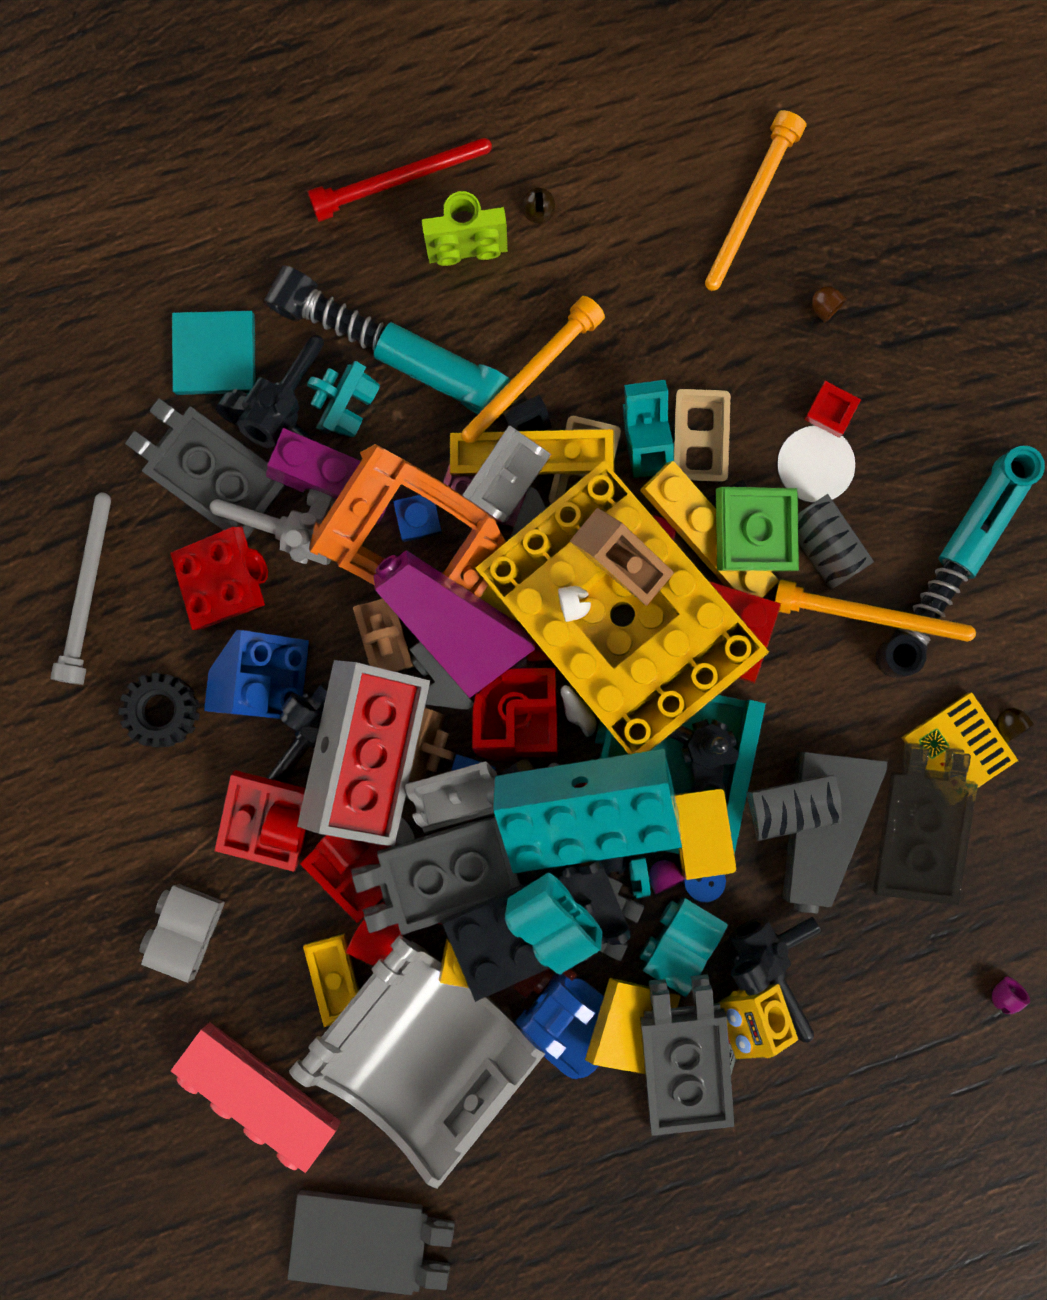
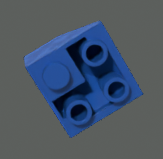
M236 630L209 669L204 711L281 719L280 715L283 712L281 707L291 693L300 696L303 694L309 640Z

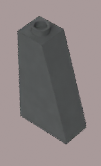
M797 752L794 782L824 775H836L841 797L842 820L836 825L789 834L783 899L789 903H794L793 910L819 913V906L832 907L887 771L888 762Z

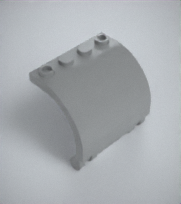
M399 935L391 944L393 950L385 960H378L372 968V976L322 1037L317 1036L308 1047L310 1050L303 1061L297 1060L289 1070V1073L301 1085L305 1087L319 1086L358 1109L396 1143L426 1184L438 1189L543 1058L545 1053L491 998L487 996L475 1002L469 988L440 983L438 977L442 960L417 943L410 942Z

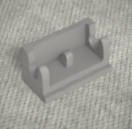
M509 425L462 496L496 519L506 523L552 454Z
M485 761L406 784L407 796L414 802L417 812L412 814L414 821L423 828L425 834L495 815L493 806L496 771Z

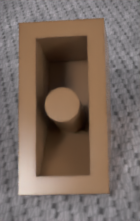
M599 508L592 513L570 540L597 567L646 606L674 574L622 522Z

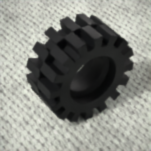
M152 673L150 676L143 675L138 677L139 681L137 683L131 682L127 686L129 692L121 696L120 700L124 701L123 708L119 707V715H123L124 721L120 723L123 729L129 730L127 735L131 739L138 740L139 744L144 746L171 747L175 743H181L186 740L185 736L188 733H193L196 728L193 726L194 721H199L200 715L196 713V707H200L198 699H194V690L192 687H188L185 681L167 674ZM162 694L173 702L174 716L168 724L157 727L147 720L145 707L152 697Z

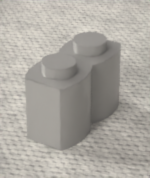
M181 884L173 885L170 891L164 890L155 909V913L160 915L155 930L149 929L146 932L140 945L139 952L144 954L141 965L187 983L194 980L225 901Z

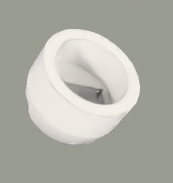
M568 586L558 589L559 601L565 622L582 618L590 610L591 602H579L580 599L589 595L581 587Z

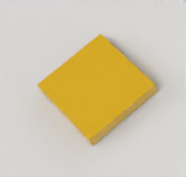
M609 978L585 1057L586 1061L597 1066L645 1074L640 1017H644V1011L652 1010L649 986ZM669 991L671 1008H677L681 996Z

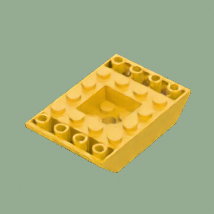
M605 461L601 462L475 568L628 754L651 751L769 653L766 647ZM597 508L622 522L674 572L647 606L597 567L570 542L572 537ZM568 586L581 587L589 595L580 599L579 602H591L590 610L582 618L565 622L559 601L558 589ZM619 605H629L635 611L632 623L624 627L615 625L611 619L613 610Z

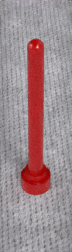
M481 138L336 190H332L331 187L324 189L323 186L308 190L307 193L318 222L332 218L334 212L340 211L339 206L486 155L491 151L492 143L487 138Z

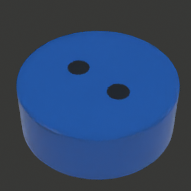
M725 874L690 880L685 879L683 884L687 893L695 900L711 902L723 893L726 878Z

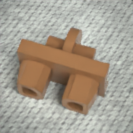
M383 598L354 606V614L369 665L394 672L414 667L400 618Z
M424 708L409 781L416 782L425 779L427 770L437 772L441 757L453 760L455 752L444 749L449 733L440 731L445 718L444 714Z

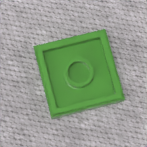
M716 488L717 571H799L797 488Z

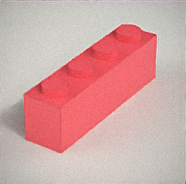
M211 1022L200 1030L171 1069V1072L178 1076L177 1082L182 1088L192 1094L199 1092L211 1101L210 1107L215 1113L225 1119L232 1117L244 1126L243 1131L248 1138L257 1144L263 1145L266 1143L278 1152L277 1158L280 1162L292 1170L299 1168L306 1173L341 1123L338 1118Z

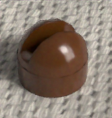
M831 286L822 287L812 297V309L825 323L843 306L847 298L836 288Z

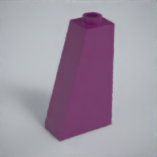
M407 550L398 557L395 555L389 556L376 568V574L373 575L376 592L469 698L535 650L531 635L522 625Z

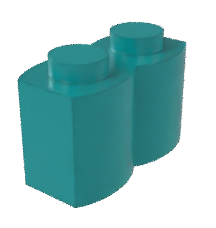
M545 874L508 898L505 912L507 927L514 936L521 937L527 943L533 945L534 955L543 966H548L554 972L562 974L601 950L602 930L584 907L575 902L567 888L552 874Z
M681 897L677 903L673 900L669 902L659 922L664 924L662 931L656 939L652 936L647 939L638 958L643 960L640 966L642 971L657 980L666 979L668 987L686 997L692 989L691 976L701 974L707 960L720 942L728 924L686 898Z

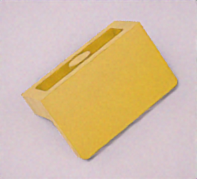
M714 789L675 794L682 848L678 849L683 877L686 880L734 873L736 871V863L724 790Z

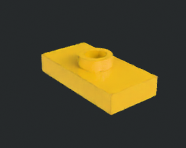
M345 933L303 946L324 1027L331 1026L359 992L351 955L345 953L348 948Z

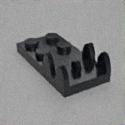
M601 860L565 865L549 872L567 888L575 902L584 907L598 923L602 930V944L622 945L631 938V931ZM542 876L441 920L475 1002L549 969L548 966H543L537 960L533 952V945H530L521 937L514 936L505 921L508 898Z

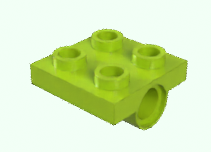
M459 191L450 195L444 204V216L422 219L429 263L437 262L438 265L449 266L459 263L462 258L477 256L480 260H489L500 256L501 252H508L504 207L481 211L478 199L469 192ZM461 211H467L473 215V218L465 223H459L453 219L454 215Z

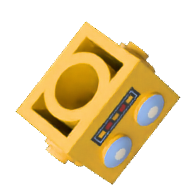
M779 984L768 985L765 990L755 995H747L742 990L733 991L731 995L718 1002L720 1003V1008H724L727 1016L728 1038L736 1059L770 1058L798 1041Z

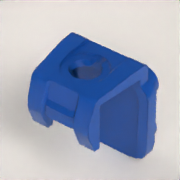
M555 972L550 978L547 987L528 1010L525 1009L515 1022L545 1053L544 1057L566 1076L572 1079L584 1078L593 1073L598 1067L586 1061L585 1057L604 996L582 978H570L564 972L562 974Z

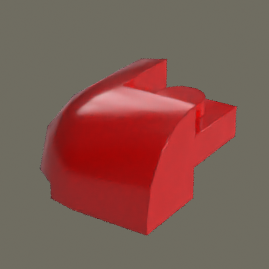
M556 668L510 669L481 689L479 694L476 693L473 705L472 748L478 756L487 760L517 763V758L558 757Z

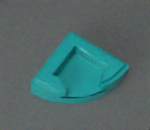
M643 856L629 858L628 870L633 897L638 899L651 896L646 858Z

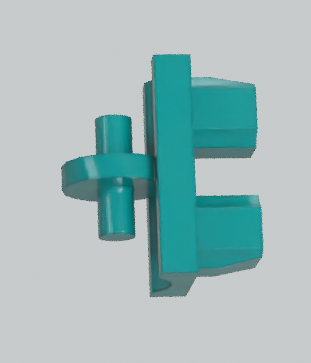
M354 361L352 365L348 364L337 387L333 385L339 373L330 368L327 369L322 380L310 377L307 386L316 392L310 405L321 410L326 398L330 399L316 429L325 434L335 432L349 438L356 435L363 418L345 409L351 396L369 405L380 388V385L375 380L363 373L366 366L357 361Z

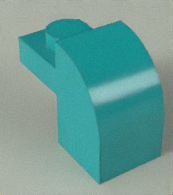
M666 380L624 385V427L633 478L654 476L667 462L674 461V443L668 423V388Z

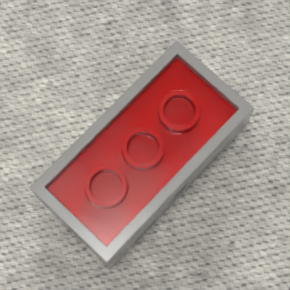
M334 660L297 827L318 834L395 847L406 796L405 785L408 784L430 680L357 662Z

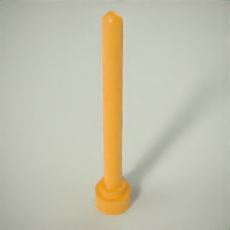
M778 111L770 127L772 131L771 139L773 141L705 280V286L710 291H716L721 286L787 147H792L793 143L798 142L806 128V122L793 112Z
M581 296L570 308L571 314L568 316L569 321L463 429L461 437L464 442H475L579 333L585 334L587 331H593L605 319L603 310L593 299Z
M782 579L779 581L775 602L781 603L779 612L790 614L791 610L799 612L800 608L967 642L973 640L976 636V631L971 625L803 592L804 588L796 586L797 582Z

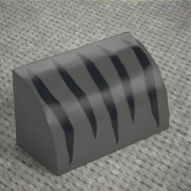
M826 494L798 513V544L830 590L874 563L829 494Z
M824 775L746 792L757 841L839 824L842 820L841 797L836 775Z

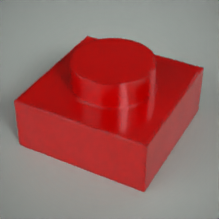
M825 381L804 420L840 438L844 434L861 399Z

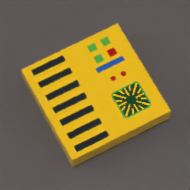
M972 692L965 694L901 737L947 806H952L1018 761Z

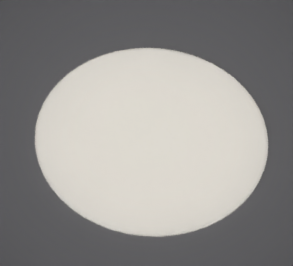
M809 426L794 432L784 442L778 456V472L786 488H797L799 499L814 503L826 494H829L831 499H835L848 488L854 477L855 457L851 446L843 436L838 438L817 426Z

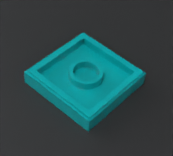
M253 311L172 313L173 392L176 395L225 394L233 389H239L245 393L250 392L256 383L255 314Z

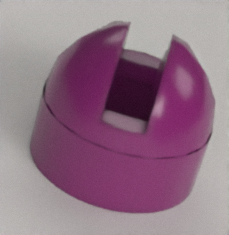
M668 860L657 861L649 872V882L655 894L661 893L685 880L679 867Z
M1005 977L992 992L994 1006L997 1009H1001L1004 1014H1015L1030 1003L1027 991L1011 977Z

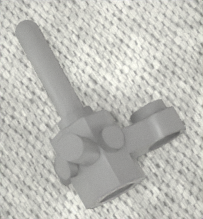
M310 489L307 497V505L311 506L309 512L301 513L293 510L288 517L282 516L281 519L220 499H215L210 503L209 508L214 515L275 534V539L280 540V550L288 552L293 561L307 564L309 559L325 565L331 562V559L319 553L315 555L309 550L315 522L321 524L336 501L335 498Z

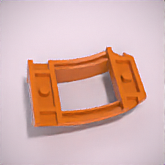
M377 444L361 451L360 455L363 459L321 524L315 522L309 545L310 552L315 555L319 553L337 562L339 567L374 585L373 575L376 574V568L385 559L363 547L362 544L402 484L472 528L443 574L480 598L489 584L475 568L506 543L494 517L435 477Z

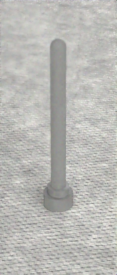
M104 492L97 494L94 499L64 655L59 656L58 663H53L51 680L77 685L84 684L86 669L83 668L84 660H81L80 656L111 505L110 496Z

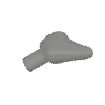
M564 685L561 688V696L568 721L579 725L586 737L593 735L596 731L597 721L591 708L570 686Z

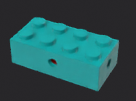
M665 749L495 776L493 811L513 873L682 848L679 812Z

